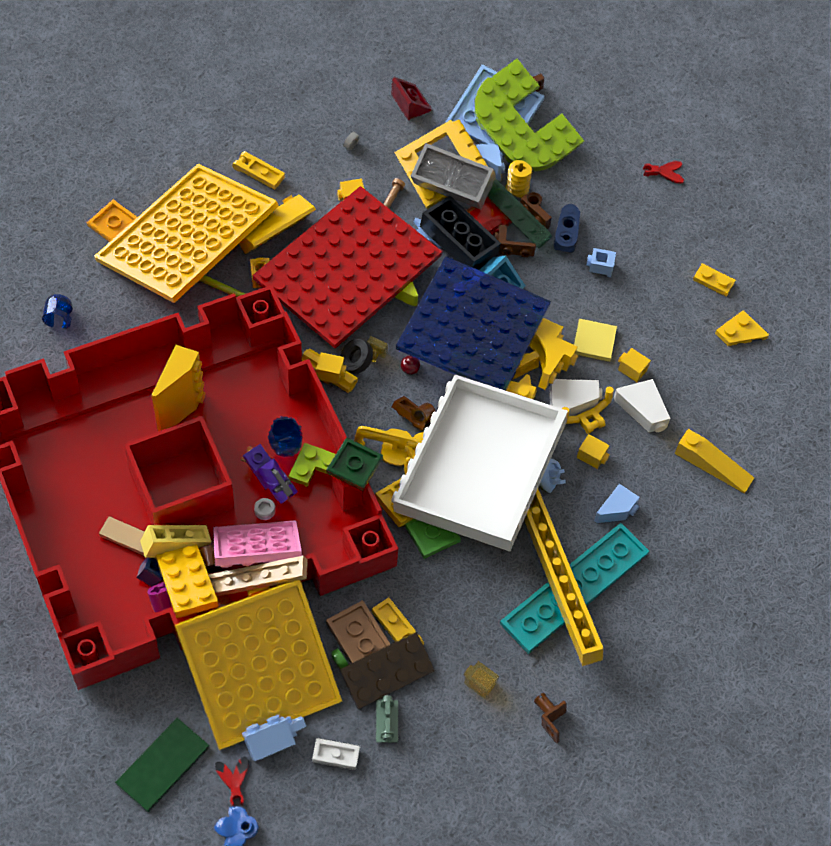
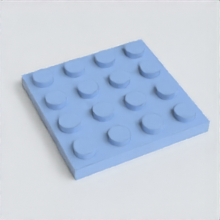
M481 65L446 122L451 119L453 122L460 120L466 129L465 132H468L472 139L482 144H495L484 129L481 130L474 112L475 98L480 85L485 79L491 78L498 73L484 65ZM534 91L514 106L527 124L530 123L542 104L544 95Z

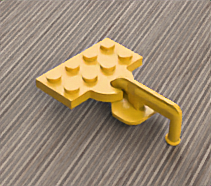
M359 426L354 441L365 446L364 438L383 442L381 448L382 460L387 464L403 466L407 457L414 459L417 444L422 443L424 432L412 437L407 431L399 429L384 431L367 426Z

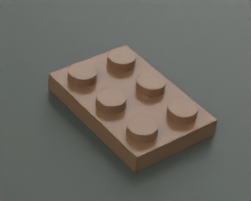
M363 600L326 620V624L350 663L390 644Z

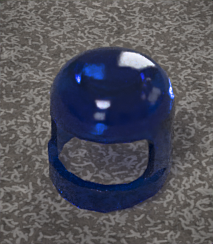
M61 294L49 296L44 305L43 323L49 327H54V314H57L64 318L62 328L70 327L72 319L69 314L73 310L71 300Z

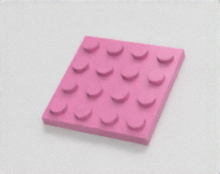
M296 520L213 527L215 566L223 568L236 564L250 566L259 562L269 563L302 556Z

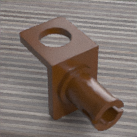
M541 693L540 696L538 695L535 698L534 703L544 713L541 716L542 727L558 743L560 733L552 722L567 712V703L563 701L555 706L545 693Z

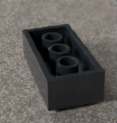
M450 195L422 213L419 227L470 275L482 268L492 257L498 256L501 243Z

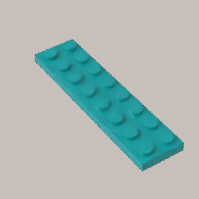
M622 523L569 564L586 606L650 552ZM549 582L500 621V625L528 654L565 624Z

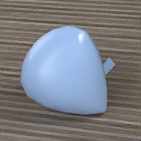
M550 459L539 484L548 493L553 491L556 484L566 483L565 480L560 479L561 473L565 472L564 469H561L558 461Z

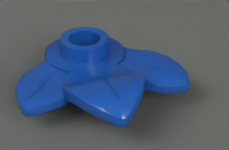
M232 806L229 808V817L220 819L215 824L214 829L218 834L226 837L224 846H244L247 839L257 834L258 822L253 817L248 816L244 808ZM249 823L248 830H244L243 827Z

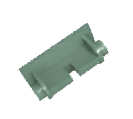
M384 696L383 700H376V742L398 743V700H392V696Z

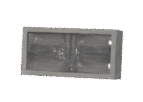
M425 143L410 177L413 183L447 197L450 195L455 200L482 209L496 174L491 167Z

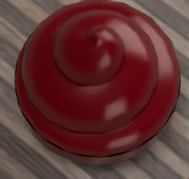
M406 356L401 361V369L406 374H415L420 369V361L415 356Z

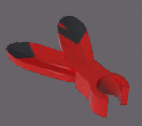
M246 756L238 761L234 773L224 763L219 761L215 763L217 774L231 789V806H235L233 802L235 798L241 799V805H244L240 786L249 766Z

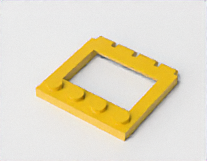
M451 119L395 152L427 210L447 196L414 184L410 177L419 158L416 153L423 150L425 143L432 145L448 135L461 157L488 166L485 160L482 159V155L474 145L468 132H465L466 129L460 120L453 122Z

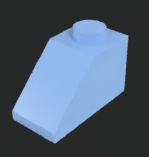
M619 484L597 511L594 521L596 523L626 520L629 515L634 516L639 508L637 503L640 497Z

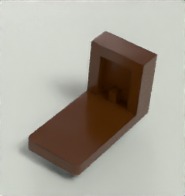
M499 225V231L495 232L494 235L501 243L498 254L534 257L535 243L506 241L507 225Z

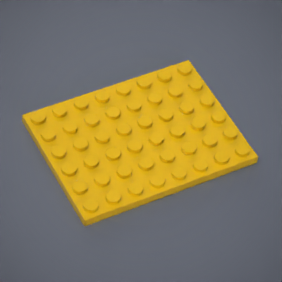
M197 164L94 257L100 264L175 303L279 206L276 200Z

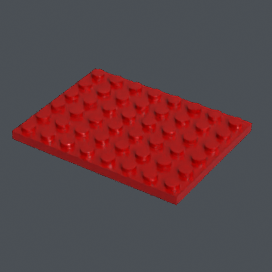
M360 186L252 276L253 280L262 288L272 285L282 305L333 348H337L442 256V251Z

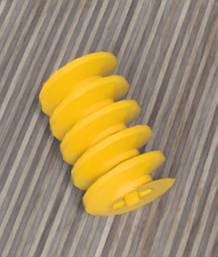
M517 160L513 161L509 166L506 190L516 197L521 198L529 192L532 167L527 162Z

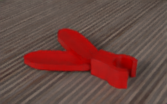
M672 161L660 167L651 164H644L643 170H645L643 176L648 177L659 174L674 183L681 184L684 182L681 175L673 172L682 166L680 161Z

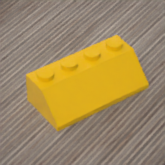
M290 195L283 200L284 204L275 209L239 245L244 253L247 254L305 219L316 208L302 196L297 195L293 198Z

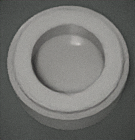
M352 132L346 138L343 147L347 150H352L357 145L360 136Z
M268 498L258 500L254 506L255 515L262 520L272 518L275 514L274 502Z

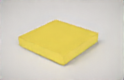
M579 319L574 345L578 346L576 355L610 362L617 326Z

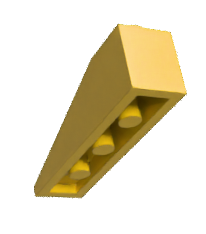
M687 429L678 443L675 451L677 456L744 494L754 480L751 474L706 438L690 429Z

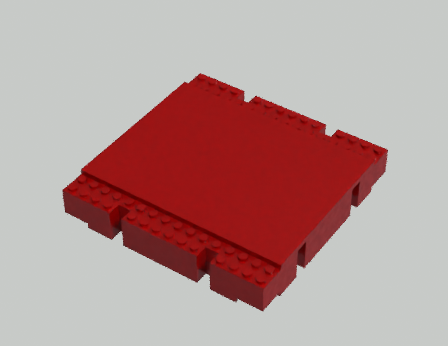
M272 285L238 297L234 293L197 306L199 324L185 328L178 312L64 351L68 369L50 374L43 358L5 371L6 376L0 378V483L78 690L160 659L156 638L169 633H174L180 650H183L175 627L176 624L249 597L247 591L217 596L218 607L176 618L172 607L157 613L154 612L148 595V590L151 586L136 578L140 565L146 559L145 556L99 536V532L109 516L144 532L148 525H206L211 539L210 545H214L213 527L296 520L302 556L307 558V577L300 581L302 583L312 579L320 596L397 567L399 549L384 520L382 509L369 482L364 491L331 475L315 470L308 487L291 481L298 493L291 498L288 496V499L280 504L269 489L265 490L242 457L261 444L271 460L275 459L279 467L289 478V474L304 443L336 454L347 437L310 359L302 361V343ZM175 345L199 352L200 361H202L204 401L199 403L197 409L180 423L158 432L152 393ZM262 498H268L275 504V514L268 520L259 519L255 515V503ZM263 562L254 563L253 565H250V566L260 565V564H264V563H263ZM236 564L228 568H223V570L208 573V575L250 566ZM283 584L269 586V588L272 589Z

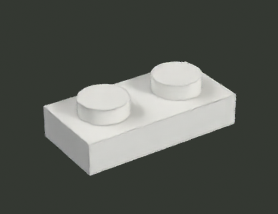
M317 738L312 762L356 770L360 746Z

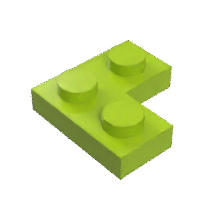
M304 443L289 474V480L308 487L315 470L327 474L326 469L336 454Z

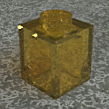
M480 661L475 666L470 665L464 673V684L484 699L496 686L499 679L496 673Z

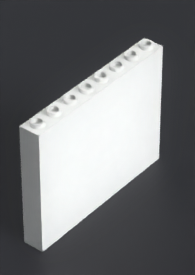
M454 375L452 381H448L446 385L445 396H441L439 399L438 410L433 412L430 420L431 424L425 428L423 441L417 444L416 455L414 459H410L407 466L408 471L406 475H402L399 483L400 488L393 493L391 503H393L394 512L511 551L567 423L568 411Z

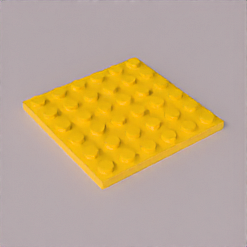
M300 579L175 625L219 750L244 741L242 733L247 731V727L254 724H259V726L265 724L270 717L279 715L286 718L290 716L291 720L342 702Z

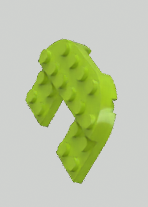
M515 59L491 78L485 79L480 85L475 98V118L481 130L484 129L492 141L498 145L501 152L505 155L504 158L510 164L513 161L522 160L527 162L534 171L545 170L582 145L584 140L562 113L536 133L533 132L514 106L539 88V84L521 62Z

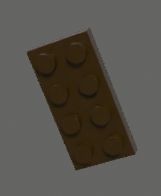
M417 632L339 669L357 709L435 671Z

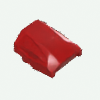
M487 198L482 209L472 206L466 210L492 235L499 231V225L509 226L512 223L509 216Z

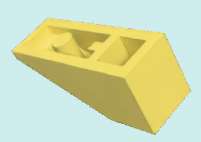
M148 525L140 542L145 558H156L157 554L195 544L198 545V548L210 545L211 539L206 525Z

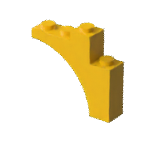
M521 308L514 318L510 333L522 339L533 351H537L540 355L539 361L542 367V376L538 387L545 390L549 383H554L557 373H560L561 370L567 371L570 365H575L578 355H576L578 346L563 340L564 335L561 334L563 326Z

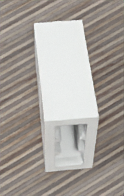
M555 379L554 383L550 384V405L561 409L568 407L569 416L587 411L595 407L599 400H602V388H599V380Z
M653 379L616 389L614 394L615 402L648 432H661L667 428L670 417Z

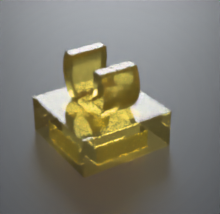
M370 336L367 342L373 349L372 362L375 363L378 356L381 358L386 357L388 354V344Z

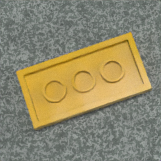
M197 544L156 555L176 618L218 607V601Z

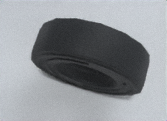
M353 339L343 347L340 356L344 357V365L347 366L346 371L352 374H359L369 367L373 359V349L368 342L362 339ZM357 350H361L360 359L352 363L353 354Z

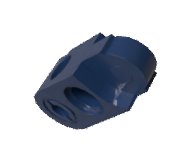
M567 204L561 209L553 248L557 251L569 253L575 251L580 211L573 204Z

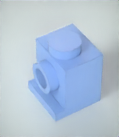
M594 248L592 255H588L586 266H590L589 272L611 277L616 252Z

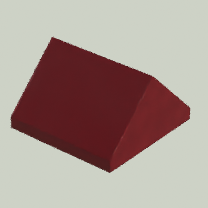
M397 77L392 79L391 95L407 120L432 111V108L416 84Z

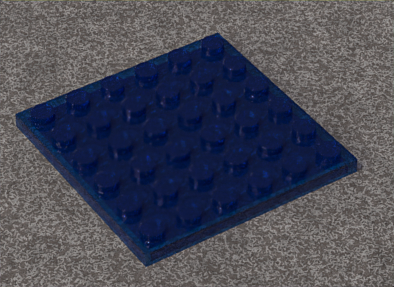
M445 256L398 340L396 350L454 375L506 391L546 315L551 301Z

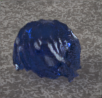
M280 416V418L273 420L268 439L276 455L282 457L294 456L302 447V426L298 425L297 421L292 417Z

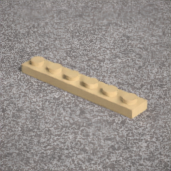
M299 556L210 574L208 576L217 597L306 579L307 558Z

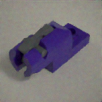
M261 444L242 456L265 490L269 489L280 504L285 502L288 496L291 498L298 493L285 472L279 467L275 459L271 460Z

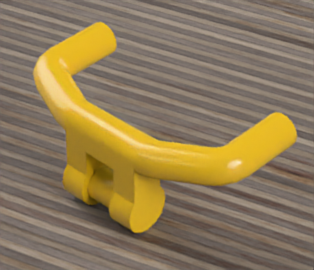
M607 387L605 398L601 402L578 415L569 416V408L563 407L562 409L568 411L566 424L580 423L587 434L593 432L596 428L604 427L606 425L605 421L599 413L611 403L614 389Z

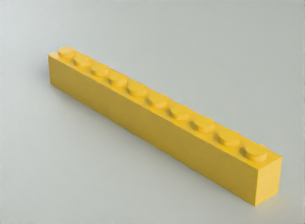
M537 489L524 519L582 666L602 661V643L539 489Z

